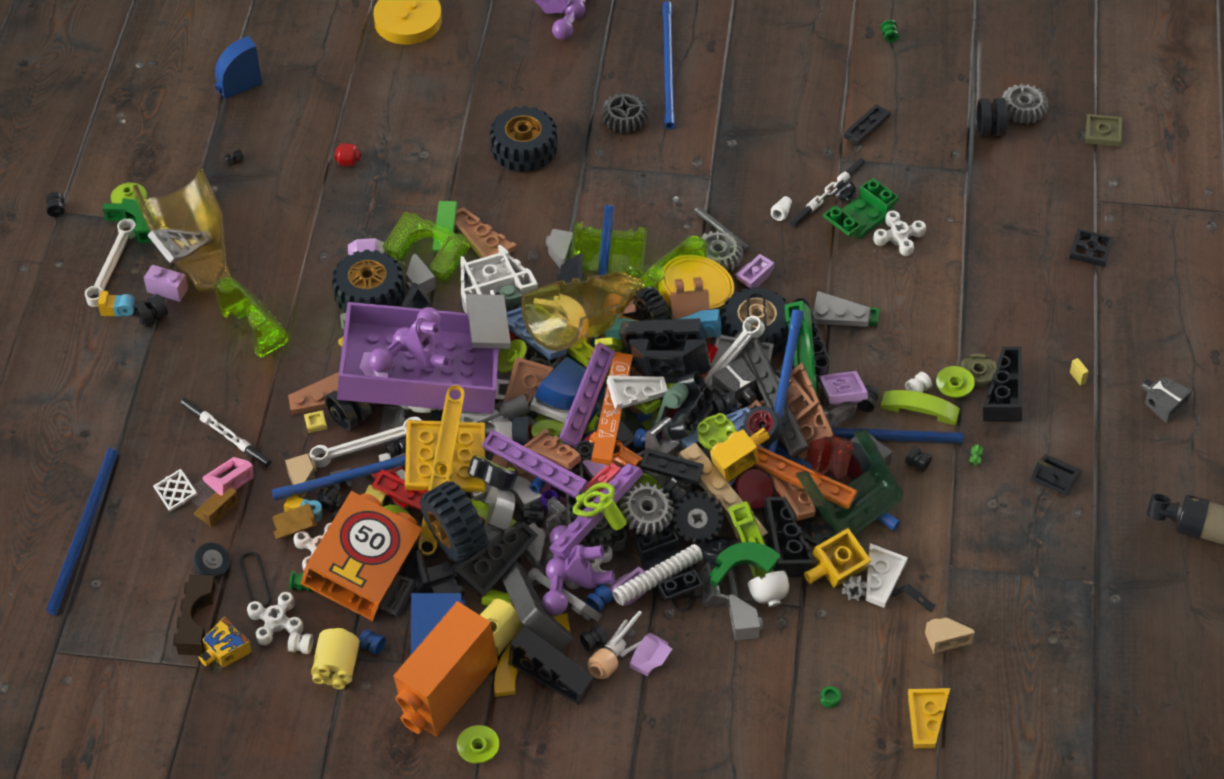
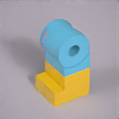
M108 291L100 292L98 307L101 316H130L134 313L133 305L136 304L134 296L130 294L109 295Z
M300 494L287 498L284 504L285 512L305 504H310L316 522L321 521L323 515L320 502L300 498Z

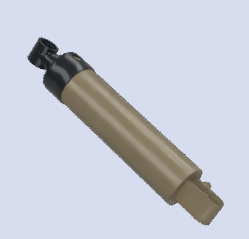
M1187 494L1183 506L1179 507V502L1172 503L1171 499L1166 495H1151L1147 509L1148 517L1158 521L1170 518L1174 522L1177 518L1179 519L1176 527L1177 533L1224 545V505Z

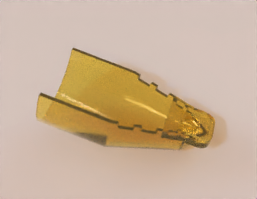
M203 169L198 170L197 175L188 185L163 197L143 198L138 185H134L133 195L149 232L157 229H170L196 233L208 231L211 234L212 241L209 245L203 246L182 261L174 262L193 282L196 289L205 292L226 286L230 281L231 275L226 264L223 213ZM172 239L173 242L176 245H178L182 250L181 246L177 243V241L175 239Z
M623 272L587 277L586 281H579L578 278H575L572 282L565 283L564 280H559L523 293L522 317L528 332L537 343L549 350H565L605 334L634 300L635 293L643 288L644 282Z

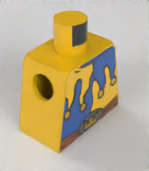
M224 617L203 638L202 642L205 652L199 656V659L204 666L209 665L215 660L221 667H226L252 652L250 641Z

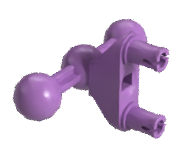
M532 0L542 7L544 13L562 14L565 11V17L557 20L552 26L553 35L559 40H567L572 36L573 21L584 16L586 9L584 5L586 0Z
M432 307L421 309L417 315V320L410 328L403 327L395 332L391 345L386 349L377 348L371 352L369 356L371 368L376 372L388 371L393 364V357L400 351H409V354H412L426 368H434L435 366L449 368L451 364L450 357L437 354L431 335H438L441 328L438 326L441 322V316L439 312Z
M559 525L551 531L549 535L551 545L568 526ZM576 545L566 558L554 554V558L547 563L546 575L551 580L550 591L543 596L542 606L549 615L557 616L566 610L568 601L566 595L562 593L563 581H566L568 578L570 582H574L587 589H593L597 585L615 583L613 570L596 572L589 561L591 559L604 558L602 545L594 547Z

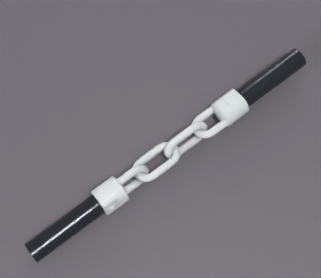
M860 158L848 170L841 173L837 177V182H831L825 188V193L822 196L813 198L790 221L791 226L795 227L808 214L813 213L822 205L823 198L834 194L837 190L835 188L837 184L842 180L848 181L850 176L865 164V160ZM833 185L835 189L829 193L830 190L828 189Z
M187 398L181 400V404L197 415L206 425L223 434L228 440L237 445L241 451L248 453L265 467L271 464V460L254 449L245 439L237 437L231 430L218 423L207 411L201 410ZM230 433L234 437L230 438L227 434Z

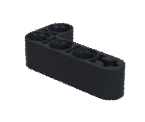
M698 371L678 378L679 383H683L688 387L689 395L668 424L667 431L672 440L692 435L712 404L713 394Z

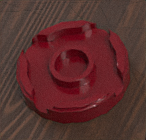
M750 469L740 474L739 479L736 480L735 492L743 502L747 501L751 509H758L763 507L766 497H772L773 485L765 472L759 469Z

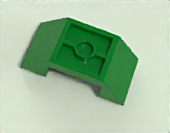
M871 178L860 186V195L857 199L842 210L836 205L823 214V218L849 237L861 239L885 221L886 214L892 211L899 200V196L876 179Z

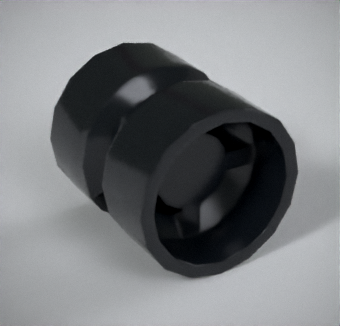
M159 294L149 297L147 302L141 301L133 305L135 314L144 327L153 323L155 318L159 320L168 315L167 307Z

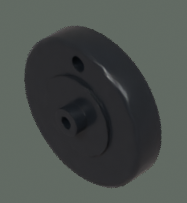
M713 537L711 540L706 539L705 542H700L698 547L703 553L702 560L718 564L716 563V558L720 553L732 545L742 543V541L730 537Z

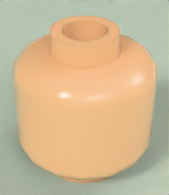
M605 648L597 650L588 660L589 672L594 678L607 679L618 667L616 655Z

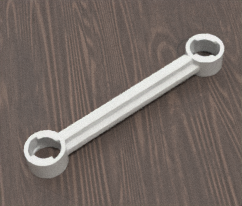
M123 219L118 223L119 235L94 286L87 288L85 291L87 304L91 307H98L99 297H90L95 294L100 296V292L104 291L128 239L136 236V224L132 219ZM130 227V230L123 231L124 228Z
M750 316L743 322L744 331L705 376L704 380L709 387L712 385L713 373L731 364L751 338H757L763 334L765 325L758 317ZM759 322L757 329L751 332V325Z
M410 417L407 419L422 421L419 417ZM407 420L403 426L331 448L317 445L311 449L309 456L311 460H314L316 467H325L331 462L332 458L406 436ZM320 454H325L322 458L317 457Z

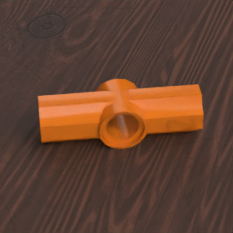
M594 431V433L590 436L589 442H591L593 446L595 444L597 431ZM616 440L611 462L622 467L630 464L641 468L643 458L623 446L619 440Z

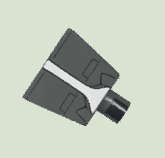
M742 357L712 374V384H715L726 393L731 392L735 400L740 401L744 398L748 403L756 400V378Z
M1166 377L1161 378L1156 384L1146 379L1141 386V389L1147 392L1146 406L1165 423L1173 418L1189 402L1192 391Z

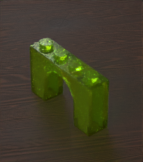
M404 211L382 246L385 253L402 262L416 241L423 238H434L440 242V249L428 268L436 278L448 283L461 262V256L464 257L470 248L467 238L460 233L455 234L451 232L447 227L442 226L441 228L431 220H423L415 213L410 214Z

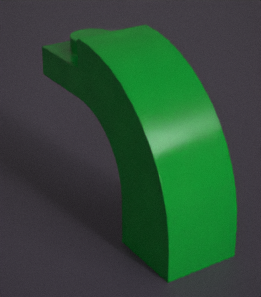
M123 198L122 204L104 203L103 212L106 221L132 219L136 224L135 234L137 242L153 243L147 235L151 230L157 229L153 214L146 205L128 198Z
M743 542L732 545L716 558V563L720 567L716 566L710 573L712 577L710 583L717 588L727 573L733 567L740 564L753 565L767 574L779 561L781 555L760 543Z

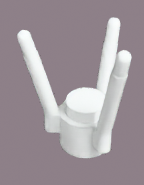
M638 611L629 623L625 619L611 640L606 643L605 649L612 651L616 657L620 656L623 658L641 643L640 641L625 649L626 642L622 639L642 614L641 611Z

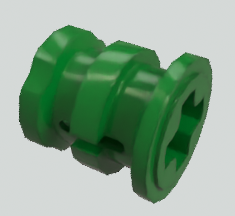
M894 20L884 21L880 28L885 41L888 43L897 41L899 39L897 23Z
M292 570L289 582L290 590L293 591L294 588H297L301 591L303 589L311 591L310 588L300 584L303 576L302 572L296 574V571Z

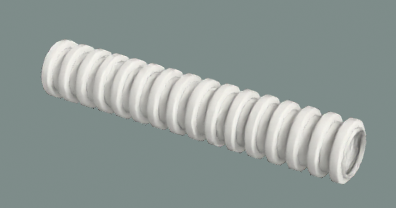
M692 544L691 547H687L675 556H671L670 559H666L660 565H655V568L652 567L650 570L641 573L639 577L636 576L634 580H629V583L625 582L618 588L613 589V596L616 602L624 605L625 602L635 599L636 596H640L641 593H645L651 587H656L657 583L665 581L667 578L670 579L672 575H677V572L680 573L703 559L701 549L696 544Z

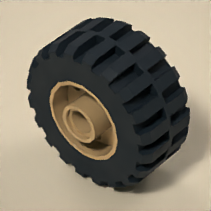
M752 287L750 290L746 288L742 289L740 293H734L731 298L729 297L725 301V305L721 310V335L735 337L734 335L743 330V322L747 318V297L753 292H759L766 299L767 339L764 342L774 344L772 356L778 354V351H782L785 345H787L789 328L785 318V305L789 303L786 302V299L781 295L778 296V293L773 290L771 292L768 291L767 288L757 289V287ZM753 295L750 297L749 315L758 317L764 323L763 298L759 295ZM755 322L751 325L754 328V330L757 329L759 322ZM764 332L758 337L759 341L764 338Z

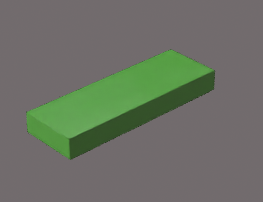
M439 201L432 249L434 253H452L458 207L457 201Z

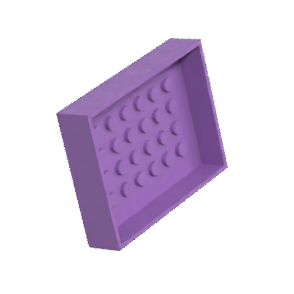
M347 302L337 400L443 409L448 388L458 385L464 390L462 411L493 414L497 386L498 348H472L468 313L438 311L441 316V322L438 327L441 330L438 335H431L437 354L450 357L451 364L449 368L438 366L426 368L412 354H409V351H400L395 355L390 378L365 376L359 369L363 353L372 352L377 348L386 349L393 343V335L398 329L403 327L410 328L413 325L421 309ZM453 390L450 392V397L457 400L461 397L459 391Z

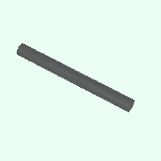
M699 206L695 208L694 212L720 233L724 231L726 234L732 233ZM738 238V241H741L743 251L747 252L750 246Z

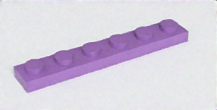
M600 342L595 345L559 439L574 448L582 439L615 354L613 350Z
M493 429L481 445L483 449L575 499L577 495L583 493L589 484L582 477Z
M627 464L609 482L615 489L613 499L615 503L644 474L640 467ZM604 488L601 492L608 494L609 490ZM596 496L593 503L599 504L600 498ZM587 507L583 511H592L595 508ZM600 512L593 517L578 516L549 547L552 553L566 558L573 548L604 517L603 513Z

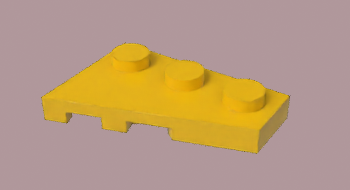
M950 688L908 689L914 749L935 748Z

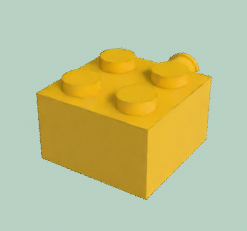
M761 428V430L750 437L743 429L739 432L736 431L728 437V440L716 444L710 451L712 464L728 483L759 462L757 446L770 439L767 431L764 432V428Z
M849 528L815 547L812 556L815 557L817 566L804 572V577L809 584H812L817 579L825 576L832 587L836 588L843 583V580L847 581L850 575L854 577L866 570L871 559Z

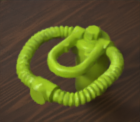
M600 482L593 485L585 493L577 495V502L572 510L574 514L581 517H593L601 512L613 530L623 528L627 522L613 500L615 489L611 484ZM606 488L609 490V493L604 494L596 490ZM593 496L600 498L599 504L593 503V501L588 503V501ZM583 504L586 507L595 508L592 511L579 510Z

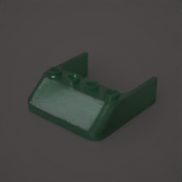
M856 430L854 432L871 462V467L846 485L858 491L849 510L825 500L809 472L796 473L820 516L837 533L849 528L853 535L857 534L897 505L903 498L901 487L867 430Z

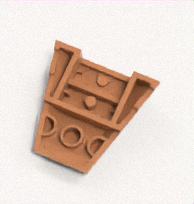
M801 362L791 371L786 399L809 446V449L798 455L804 460L834 436L805 367ZM764 399L762 401L755 400L748 408L751 410L757 406L767 405ZM780 435L778 440L784 444L783 439Z

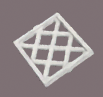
M181 469L153 486L169 512L182 504L184 505L187 501L198 495ZM179 475L177 480H171L172 478ZM183 476L186 481H180L181 477ZM167 482L165 488L160 487L161 485ZM170 483H176L174 489L169 488ZM179 484H185L183 490L178 489ZM159 490L164 491L163 496L161 495ZM167 491L173 492L172 497H166ZM176 492L182 493L181 498H175ZM185 493L191 494L184 499ZM173 501H179L177 504L172 506Z

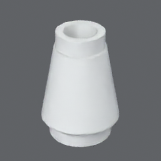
M783 197L771 208L773 219L782 221L787 218L792 204V200L789 197Z

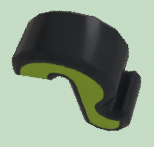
M478 455L472 457L467 470L468 475L471 477L479 478L488 485L504 490L512 489L518 476L517 469L511 467L504 468Z

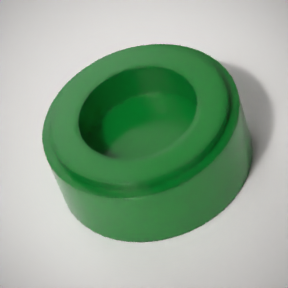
M833 686L823 688L820 693L821 704L827 708L837 707L841 702V692L839 689Z

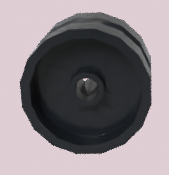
M989 98L978 99L976 122L979 137H989L992 132L995 137L1006 135L1008 113L1005 98H994L992 103Z
M332 391L324 398L331 417L345 431L352 430L358 425V421L364 422L372 416L369 402L337 400L338 391Z

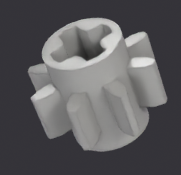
M850 575L848 581L843 580L844 588H842V594L847 593L848 600L852 598L859 601L861 595L866 596L864 588L867 587V582H862L860 575L858 577Z

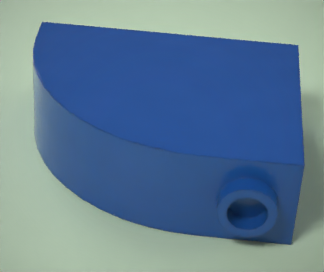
M249 36L239 39L227 47L217 61L215 67V88L225 99L262 84L257 48Z
M566 357L540 383L535 398L549 406L570 410L586 368Z
M411 593V654L457 601L465 606V599H461V593Z

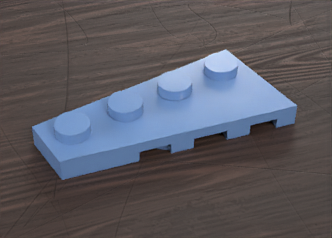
M531 305L507 312L509 330L549 360L567 354L565 345Z

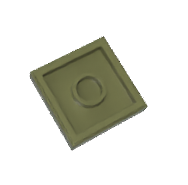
M1086 115L1085 143L1121 146L1122 117Z

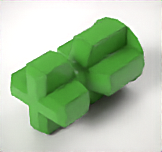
M972 446V457H970L969 462L973 463L974 466L981 464L982 446Z

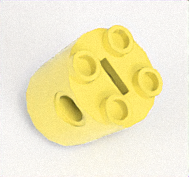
M494 599L480 614V616L491 622L498 657L524 625L519 619L513 603H507L501 599Z
M343 628L323 630L319 634L314 663L311 669L312 681L316 684L332 685L335 689H344L345 685L352 681L360 644L358 637Z

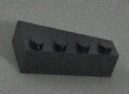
M766 497L762 508L764 527L768 532L766 537L768 547L781 555L779 561L773 567L774 572L785 571L787 577H804V572L817 566V561L810 552L811 548L802 536L803 532L795 521V516L786 497Z

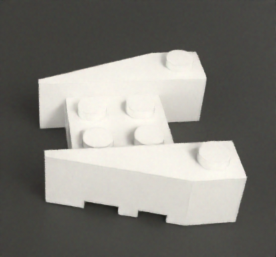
M501 245L498 246L499 253L467 263L464 257L461 256V298L465 313H468L466 294L490 295V290H494L495 293L500 292V289L506 285L515 286L519 293L538 288V284L532 272L528 268L525 269L519 260L512 258L509 252Z

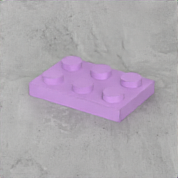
M857 371L819 376V383L829 404L840 405L849 401L857 403L868 399V392Z

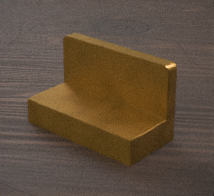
M230 487L222 496L217 492L214 493L194 512V515L209 527H212L239 502L237 491Z
M305 504L273 516L276 531L273 532L276 539H282L296 534L298 531L318 526L310 504Z

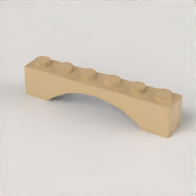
M694 443L679 453V457L704 464L699 485L704 490L709 491L708 494L716 495L717 501L720 499L722 502L721 507H724V515L729 521L736 538L741 541L728 507L743 501L700 447ZM755 517L765 541L768 532Z

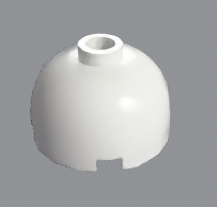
M785 571L767 573L766 577L761 579L758 576L750 580L748 587L756 602L774 607L781 604L780 600L788 594L789 581Z

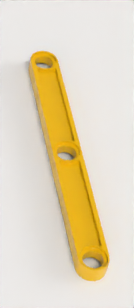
M458 385L450 386L446 393L428 491L449 481L464 400V390ZM457 390L460 392L461 397L454 400L450 397V392ZM439 465L445 466L447 473L445 475L437 474L436 467ZM423 517L421 526L423 529L419 537L418 549L422 550L421 545L424 542L431 543L433 546L431 552H424L422 550L424 557H430L435 553L437 540L433 537Z

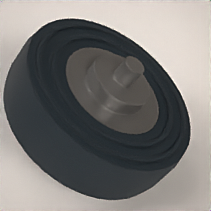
M210 542L201 545L193 557V566L199 575L214 576L215 579L223 576L230 565L228 551L218 543Z

